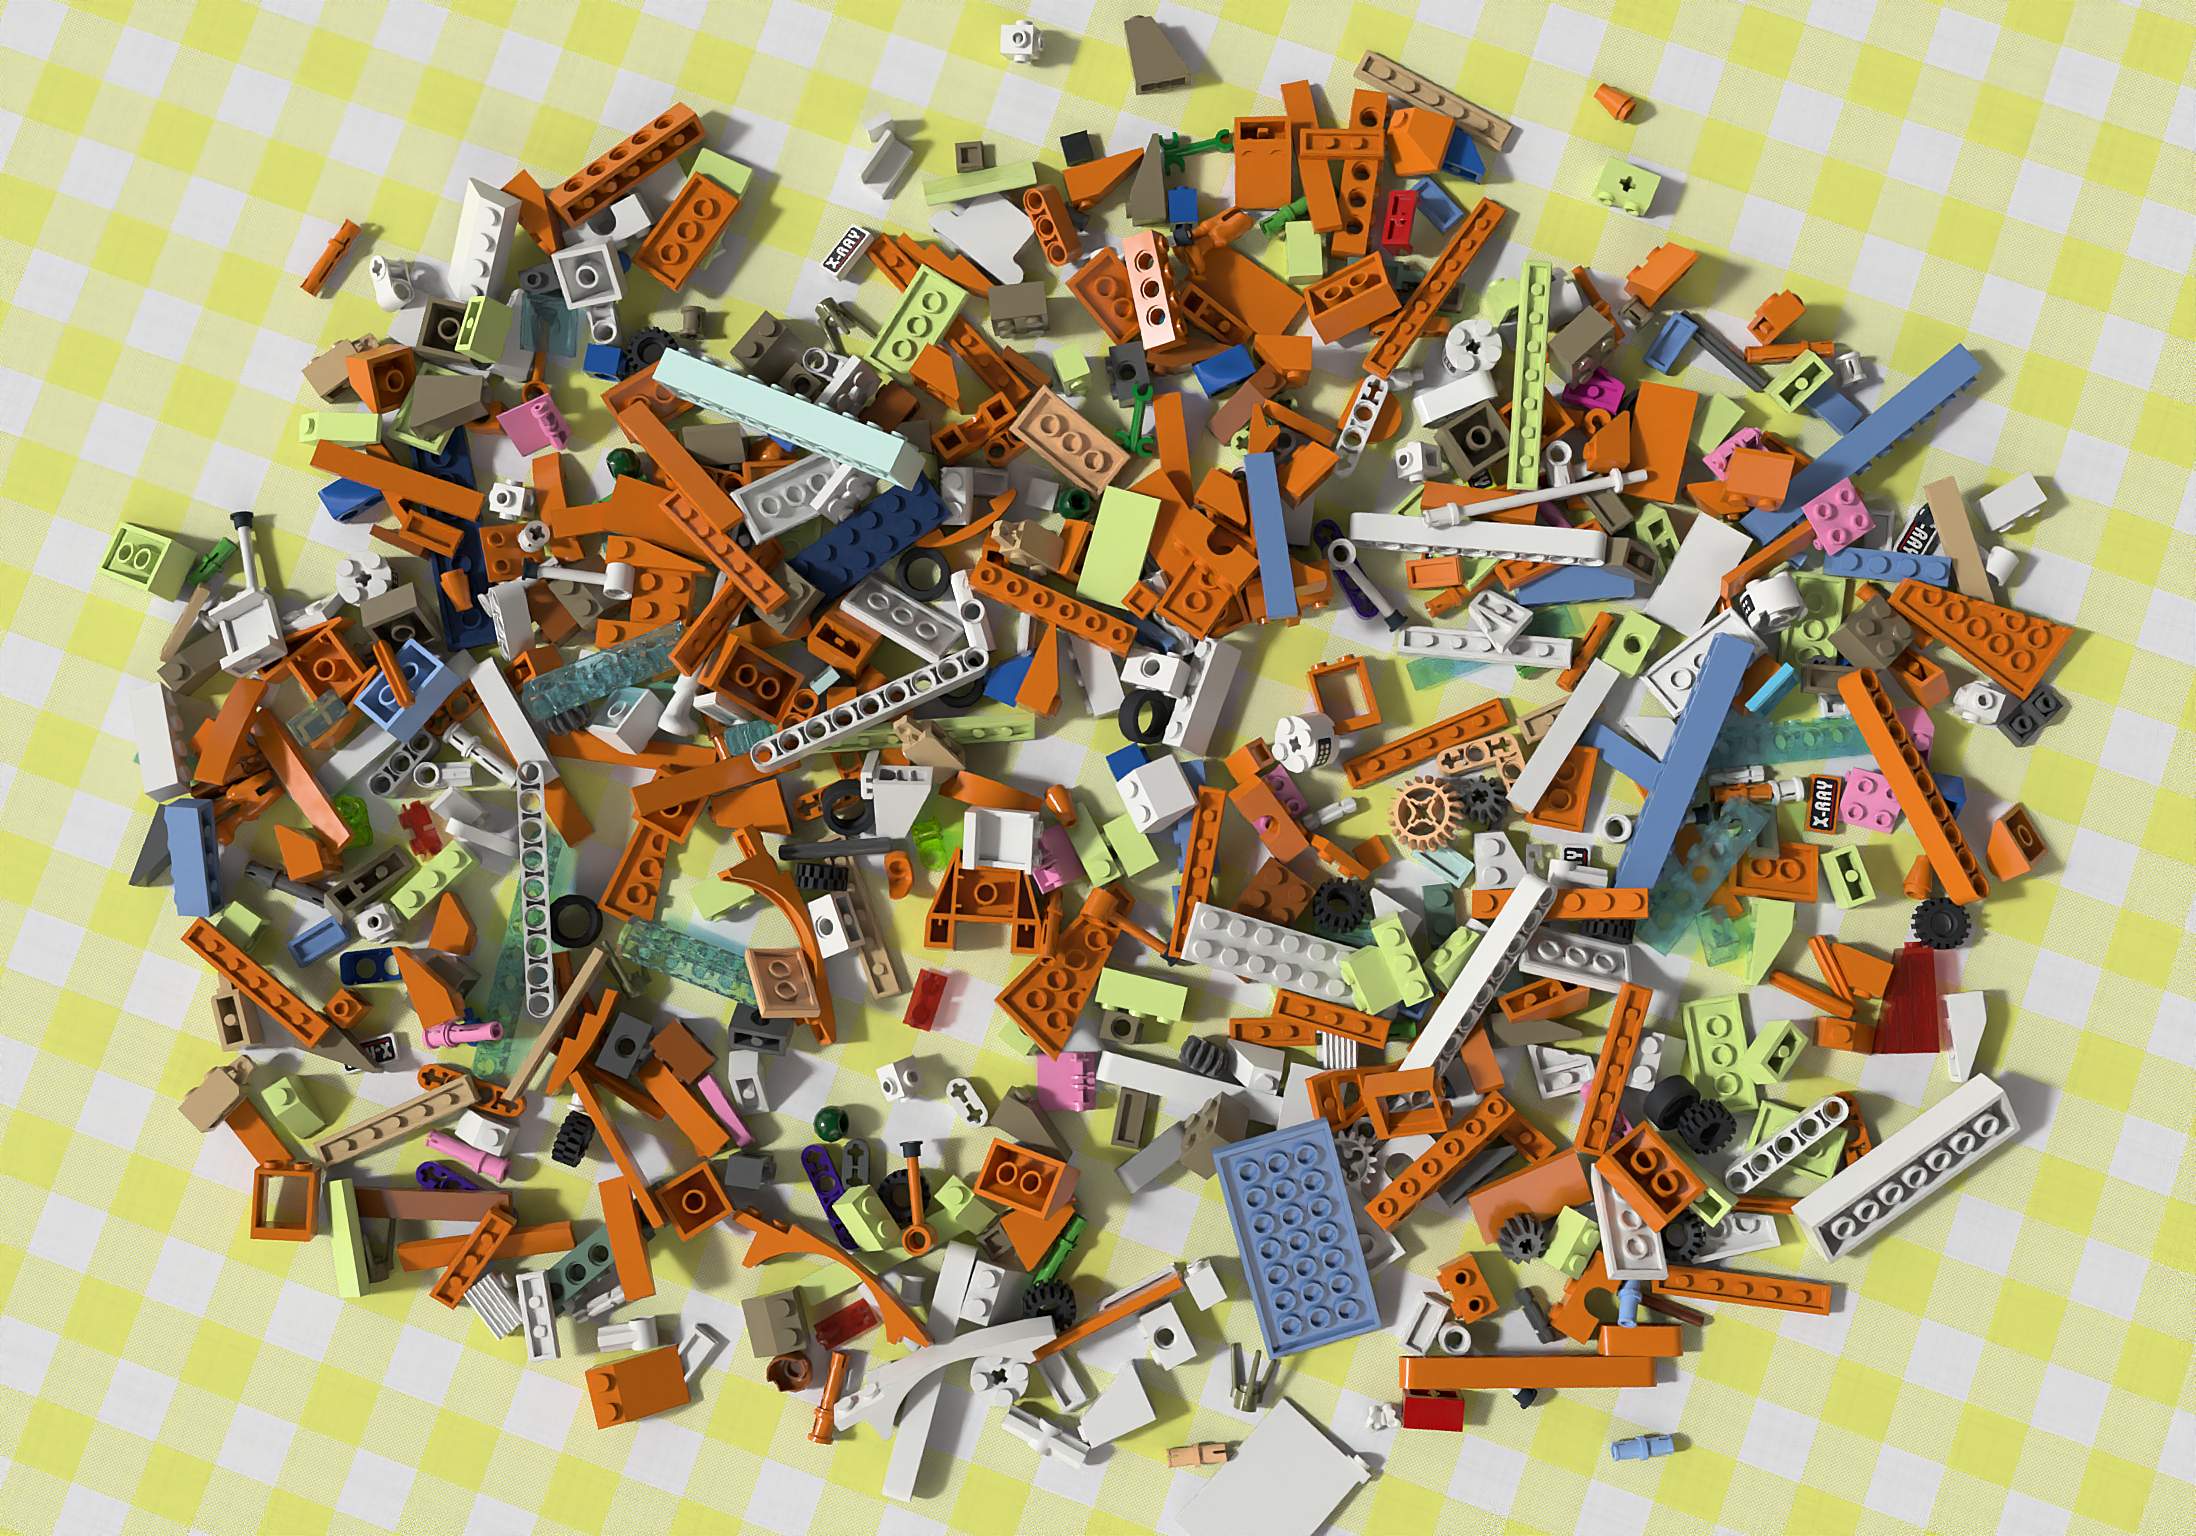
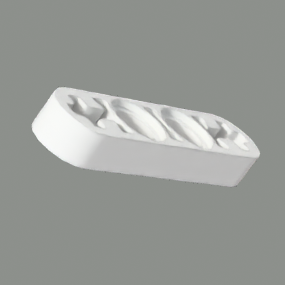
M1370 375L1364 381L1334 451L1340 457L1339 462H1341L1345 451L1350 453L1347 460V466L1350 469L1344 468L1342 472L1338 470L1337 465L1335 472L1332 474L1336 478L1345 479L1354 472L1387 394L1388 382L1375 375ZM1376 382L1380 384L1379 389L1382 392L1377 391L1373 402L1367 400L1371 392V388L1368 385L1373 386ZM1360 407H1367L1371 410L1372 417L1368 421H1361L1358 419L1356 411ZM1351 432L1359 434L1361 443L1355 447L1348 445L1345 440L1346 435Z

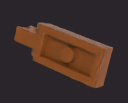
M263 752L249 756L247 761H242V763L235 765L223 786L200 781L199 784L191 787L192 792L190 793L195 799L220 800L227 796L226 793L232 784H239L264 770L269 769L271 771L273 769Z

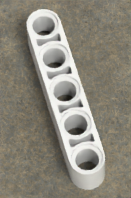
M491 656L467 670L472 684L518 765L528 759L539 762L543 768L544 785L561 776L556 762L497 660ZM529 764L522 768V772L528 781H533L538 777V769L534 765Z
M1825 1095L1819 1098L1728 1165L1722 1173L1724 1185L1736 1194L1748 1192L1842 1123L1849 1113L1846 1102L1834 1095ZM1831 1101H1836L1839 1105V1112L1833 1117L1827 1116L1825 1112L1826 1105ZM1807 1119H1813L1815 1122V1130L1810 1134H1804L1801 1130L1802 1123ZM1787 1136L1790 1137L1792 1141L1791 1148L1785 1152L1779 1151L1777 1147L1779 1139ZM1759 1154H1765L1768 1158L1767 1165L1762 1169H1756L1753 1163L1754 1158ZM1735 1172H1742L1744 1175V1182L1740 1186H1732L1730 1184V1176Z

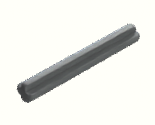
M1684 310L1680 313L1699 326L1691 338L1754 392L1758 393L1768 382L1765 377L1688 311Z
M889 837L787 844L779 846L778 854L780 860L787 861L890 853L892 851V840Z

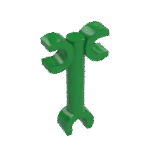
M1220 130L1215 138L1178 146L1179 137L1176 132H1172L1173 142L1171 144H1165L1162 135H1159L1160 150L1164 152L1166 160L1164 164L1165 174L1171 176L1170 166L1172 164H1178L1181 173L1185 172V161L1182 157L1215 149L1221 153L1231 152L1233 150L1232 143L1222 144L1220 141L1223 138L1229 137V130Z
M1135 381L1132 387V394L1136 400L1130 434L1126 430L1118 429L1115 436L1125 440L1124 444L1119 445L1123 450L1138 452L1142 457L1149 458L1152 456L1153 451L1146 450L1143 447V443H1154L1155 437L1150 434L1141 437L1146 403L1153 395L1154 385H1149L1147 393H1141L1138 390L1139 381Z

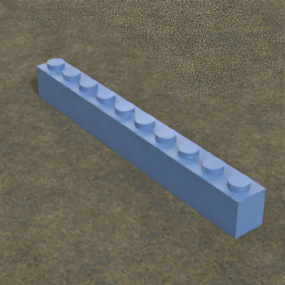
M1959 343L1789 481L1785 500L1779 511L1765 512L1756 507L1739 523L1761 548L1769 541L1773 543L1786 534L1784 529L1790 524L1795 528L1807 519L1801 508L1803 505L1844 478L1850 477L1853 473H1856L1859 477L1872 466L1869 460L1875 455L1879 459L1893 449L1890 445L1891 442L1896 438L1902 442L1914 432L1911 427L1917 421L1923 425L1935 415L1932 410L1938 404L1944 408L1956 398L1953 393L1959 387L1965 391L1977 381L1974 375L1983 368L1964 346Z
M1724 632L1714 634L1609 885V888H1648L1649 908L1653 901L1651 892L1655 883L1659 884L1664 875L1665 868L1662 867L1666 857L1672 855L1675 849L1676 841L1673 840L1677 830L1681 831L1686 823L1687 815L1685 811L1688 804H1692L1697 797L1699 789L1696 785L1700 776L1704 777L1709 768L1710 761L1707 760L1711 749L1715 750L1720 742L1721 734H1719L1722 723H1726L1731 716L1732 707H1730L1732 699L1734 696L1739 695L1743 687L1742 675L1745 669L1751 667L1755 658V653H1753L1755 645Z

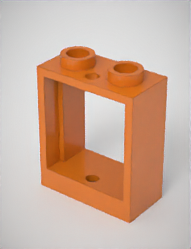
M1354 654L1338 658L1339 663L1328 666L1327 662H1322L1310 666L1311 671L1306 673V680L1315 710L1324 714L1326 712L1316 680L1353 669L1356 671L1368 714L1334 723L1335 726H1332L1334 735H1346L1377 726L1382 722L1363 656L1355 658Z
M1435 1066L1365 1076L1362 1096L1378 1140L1448 1131L1449 1118H1453L1451 1101H1446L1445 1099L1446 1089L1443 1078H1438ZM1429 1090L1435 1105L1434 1108L1390 1113L1385 1096Z
M266 1160L265 1163L254 1170L250 1239L310 1242L317 1236L322 1166H313V1163L309 1161H298L294 1165H283L282 1160ZM269 1175L309 1177L306 1223L266 1221Z

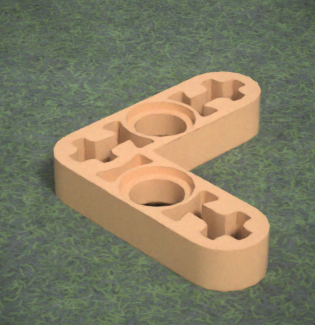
M1506 732L1445 749L1439 753L1436 760L1437 771L1445 777H1454L1495 764L1506 796L1511 789L1510 787L1517 780L1506 776V768L1516 766L1522 772L1526 765L1515 737ZM1500 741H1503L1505 745H1511L1508 748V752L1504 753L1503 749H1497L1493 751V757H1490V750L1498 748ZM1473 748H1478L1483 751L1485 757L1483 760L1476 762L1469 758L1468 752ZM1463 752L1465 766L1462 765V760L1455 762L1453 769H1449L1448 765H1442L1446 757H1449L1451 761L1460 759V753ZM1508 800L1513 810L1519 813H1527V811Z

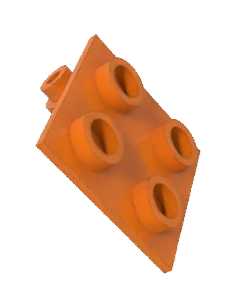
M528 523L479 528L489 583L495 582L498 586L502 581L515 580L522 576L524 558H528V561L539 562V565L543 564L541 549L533 553L526 552L518 542L519 534Z

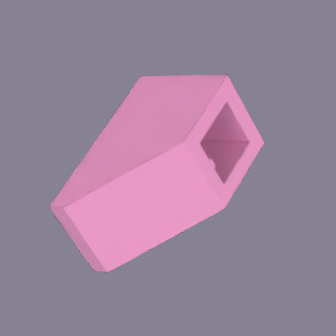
M1922 706L1896 710L1929 771L1935 726Z

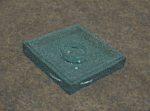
M529 292L522 293L520 350L569 358L576 357L579 308L568 310L566 301L563 298Z

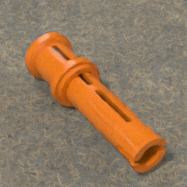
M833 1351L821 1403L814 1409L816 1417L812 1432L807 1437L813 1442L826 1445L833 1444L832 1433L835 1425L834 1404L838 1403L847 1367L851 1358L850 1354L840 1351L839 1353L838 1351Z

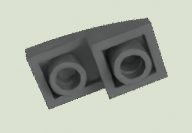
M2042 685L2022 701L1996 727L2017 748L2023 745L2040 726L2046 724L2063 707V704Z

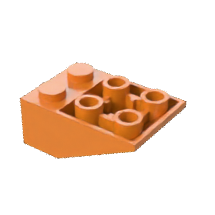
M1291 116L1235 117L1233 128L1235 206L1241 210L1279 209L1283 205H1290Z
M523 169L502 187L500 191L522 200L517 222L552 260L551 255L553 253L566 249L560 219L545 196L546 193L527 171Z
M853 586L823 615L808 636V652L856 680L886 636L839 609L843 599L855 588Z

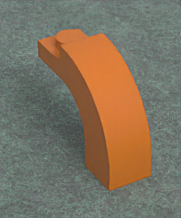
M962 770L942 783L938 793L944 797L973 806L1040 812L1043 803L1042 799Z

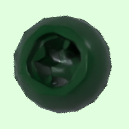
M624 447L615 448L606 458L607 466L615 481H617L619 474L635 479L640 472V458L632 449Z
M1069 487L1060 494L1057 501V509L1064 519L1083 521L1091 513L1092 498L1083 488Z
M834 1105L821 1108L815 1115L813 1122L815 1133L826 1142H835L842 1139L847 1134L849 1128L847 1113L839 1106Z

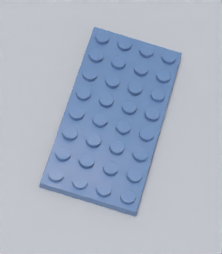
M1319 1118L1211 1149L1269 1360L1382 1328L1327 1118Z

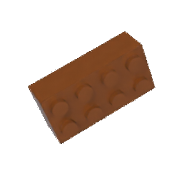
M1270 856L1229 911L1289 929L1316 893V890ZM1234 974L1246 984L1251 980L1250 978Z

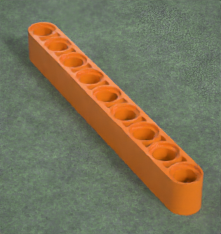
M1866 666L1841 676L1837 683L1838 690L1950 899L1956 905L1962 906L1987 898L1990 894L1988 881L1876 673Z
M1599 1354L1399 1356V1388L1657 1386L1656 1357L1603 1356Z

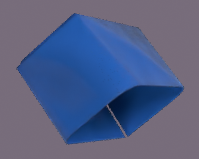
M1245 343L1234 346L1193 367V371L1208 399L1245 383L1256 373Z
M340 478L318 492L332 518L342 524L385 500L381 490L345 478Z
M392 947L343 953L339 959L342 983L352 986L403 979L400 969L397 975H390L385 970L384 963L386 959L394 955ZM364 958L373 960L376 965V971L370 978H362L356 971L358 962Z

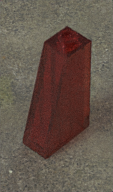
M1904 942V948H1894L1891 964L1894 967L1884 990L1875 1029L1872 1053H1940L1933 947H1923V942Z

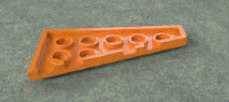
M1903 578L1887 601V603L2019 700H2025L2075 631L2068 627L2059 626L2052 622L2024 615L2023 613L1942 590L1941 588L1909 578Z
M1115 880L1105 891L1118 899L1116 912L1128 918L1136 899ZM1080 915L1059 935L1056 953L1057 960L1054 966L1045 967L1040 965L1037 957L994 999V1002L1054 1063H1056L1122 930L1110 921L1103 928L1088 922Z

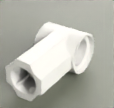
M1554 441L1541 453L1540 464L1545 469L1549 488L1575 483L1570 462L1572 451L1566 442ZM1550 451L1557 452L1561 456V462L1554 461L1550 456ZM1577 495L1552 499V501L1566 500Z
M473 761L450 763L424 762L416 767L413 776L418 785L430 790L449 788L450 786L469 787L475 786L476 770ZM430 769H434L436 773L434 781L426 783L424 779L425 773Z
M1550 860L1548 882L1555 885L1557 889H1605L1607 887V870L1579 866L1571 861Z
M655 1316L635 1318L627 1323L598 1328L597 1339L601 1353L633 1348V1351L659 1346Z

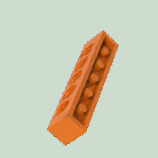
M1355 88L1348 129H1383L1384 120H1390L1392 104L1387 103L1388 93ZM1369 119L1374 121L1376 125L1368 127L1363 124V121ZM1385 130V147L1387 142L1386 134L1388 130ZM1344 160L1337 203L1342 221V229L1333 231L1329 259L1347 261L1348 257L1364 258L1365 254L1370 255L1373 238L1368 237L1369 227L1374 228L1377 211L1372 210L1373 201H1378L1380 184L1376 183L1377 174H1382L1384 160ZM1359 172L1365 173L1368 179L1364 181L1358 180L1355 174ZM1359 199L1365 205L1363 207H1355L1351 201ZM1349 226H1356L1361 232L1359 234H1351L1347 228Z
M679 102L545 196L557 216L570 228L574 229L705 138L707 134L697 114Z
M982 558L979 559L968 582L970 589L1046 624H1050V622L1055 623L1058 629L1125 659L1138 634L1137 627Z
M1493 1090L1364 1207L1366 1213L1388 1236L1517 1119L1516 1110L1496 1090Z

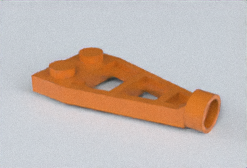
M1405 1058L1388 1064L1329 1069L1305 1079L1314 1120L1326 1117L1331 1134L1349 1127L1368 1112L1362 1096L1365 1076L1396 1072L1401 1067ZM1345 1082H1355L1358 1100L1350 1107L1344 1109L1339 1085Z

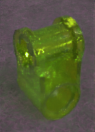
M338 796L333 802L338 809L341 808V814L356 834V837L343 851L372 845L373 833L369 823L366 802L359 796ZM352 804L353 809H350L347 812L346 807H349Z
M935 815L931 820L917 824L913 822L910 830L922 865L931 872L944 870L948 864V855L938 816ZM933 851L940 852L942 857L940 863L934 866L929 865L927 862L928 855Z

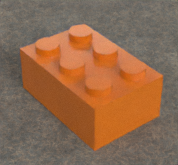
M725 632L716 644L696 682L721 694L759 718L778 726L805 676L742 638Z

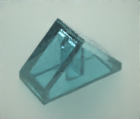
M1720 904L1694 912L1707 965L1712 967L1737 959L1740 938L1724 905Z

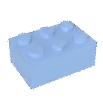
M412 638L403 645L395 656L415 697V704L410 706L409 709H403L402 706L398 705L383 670L379 672L353 702L382 728L405 745L462 681L459 676Z

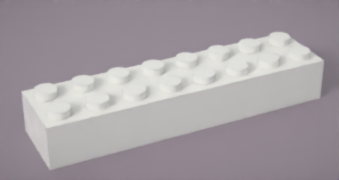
M1983 1073L1978 1074L1792 1206L1791 1209L1809 1244L1831 1265L2021 1130L2005 1091Z

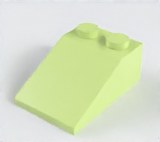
M120 521L96 572L174 603L198 552L172 539Z

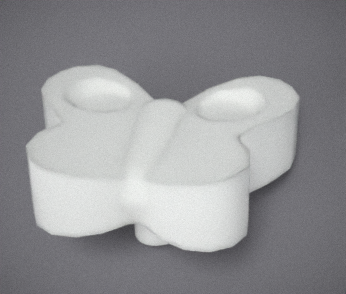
M1387 1403L1384 1406L1373 1405L1369 1408L1370 1416L1366 1420L1369 1432H1377L1383 1425L1393 1429L1401 1427L1400 1416L1396 1413L1393 1403Z

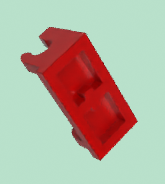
M1417 190L1390 191L1381 245L1392 256H1399L1400 250H1405L1410 255L1413 252V246L1410 244L1416 206H1421L1422 201Z
M1402 1388L1401 1417H1403V1428L1463 1432L1465 1400L1461 1389Z

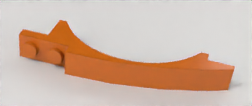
M1254 403L1248 435L1247 454L1271 452L1279 443L1277 439L1281 433L1279 425L1267 427L1260 403ZM1246 479L1250 535L1256 559L1259 561ZM1290 555L1289 559L1298 614L1297 617L1282 618L1286 620L1288 628L1300 624L1302 613L1297 597L1324 591L1327 583L1324 571L1311 568Z
M752 823L732 833L745 859L719 872L718 876L722 882L740 884L764 895L789 920L798 937L821 1009L819 1017L793 1019L797 1026L805 1022L809 1025L819 1046L832 1044L837 1041L834 1011L825 964L810 916L789 869L778 873L775 859L767 852L763 844L762 834Z
M749 1205L748 1208L736 1210L732 1220L757 1232L741 1265L749 1269L753 1266L758 1267L771 1258L791 1252L815 1253L832 1258L856 1273L873 1293L883 1315L888 1342L896 1345L897 1342L901 1343L903 1338L906 1337L925 1348L933 1345L935 1339L919 1318L884 1281L843 1248L802 1223L792 1224L790 1230H788L789 1225L775 1218L773 1221H770L763 1217L764 1212L756 1207Z

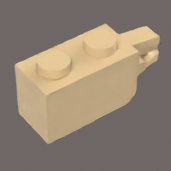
M371 333L353 342L348 338L337 341L330 347L328 352L321 357H315L310 360L307 367L301 371L317 394L331 404L353 388L350 385L345 357L380 347L381 344Z
M1030 519L1017 523H1010L1004 520L994 522L991 537L1001 545L999 553L1008 557L1010 562L1022 565L1035 576H1046L1047 573L1059 571L1064 539Z
M905 715L893 723V731L903 742L902 752L906 759L913 761L918 766L933 767L932 779L938 785L957 775L960 770L966 769L965 750L934 720L924 719L918 723L908 715Z
M218 972L220 988L216 989L217 995L211 997V1005L222 1051H238L263 1044L264 1039L255 1002Z
M241 1055L228 1066L212 1068L204 1076L205 1081L198 1088L191 1089L183 1097L184 1102L179 1106L178 1110L201 1133L214 1131L250 1095L251 1086L247 1081L258 1068V1065L248 1055Z

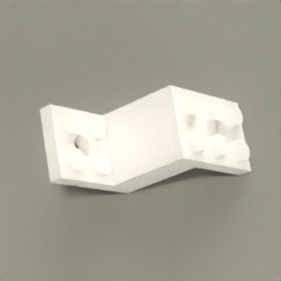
M853 354L813 405L818 406L819 402L824 403L835 409L834 413L842 416L843 412H847L856 417L869 397L877 392L883 380ZM842 464L810 505L836 525H840L854 514V510L863 500L869 497L872 488L880 478Z

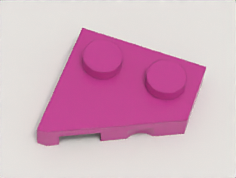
M1600 365L1585 384L1582 385L1580 383L1574 390L1566 384L1561 399L1562 402L1592 410L1602 408L1609 414L1616 416L1624 397L1626 386L1617 378L1611 377L1608 371Z

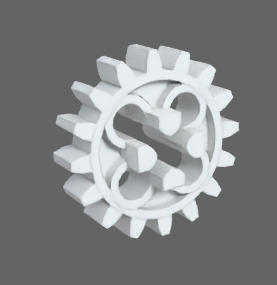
M1340 1130L1338 1131V1136L1334 1137L1332 1135L1334 1145H1342V1153L1345 1158L1349 1159L1348 1164L1351 1169L1356 1171V1177L1348 1179L1346 1178L1347 1172L1343 1165H1340L1347 1195H1350V1187L1354 1186L1358 1191H1361L1360 1182L1363 1181L1367 1184L1371 1182L1367 1174L1376 1172L1375 1168L1370 1166V1163L1377 1161L1374 1155H1368L1373 1150L1371 1144L1363 1146L1366 1140L1363 1135L1355 1139L1354 1130H1350L1348 1136H1345L1343 1131ZM1355 1150L1362 1151L1361 1158L1355 1159L1351 1157Z

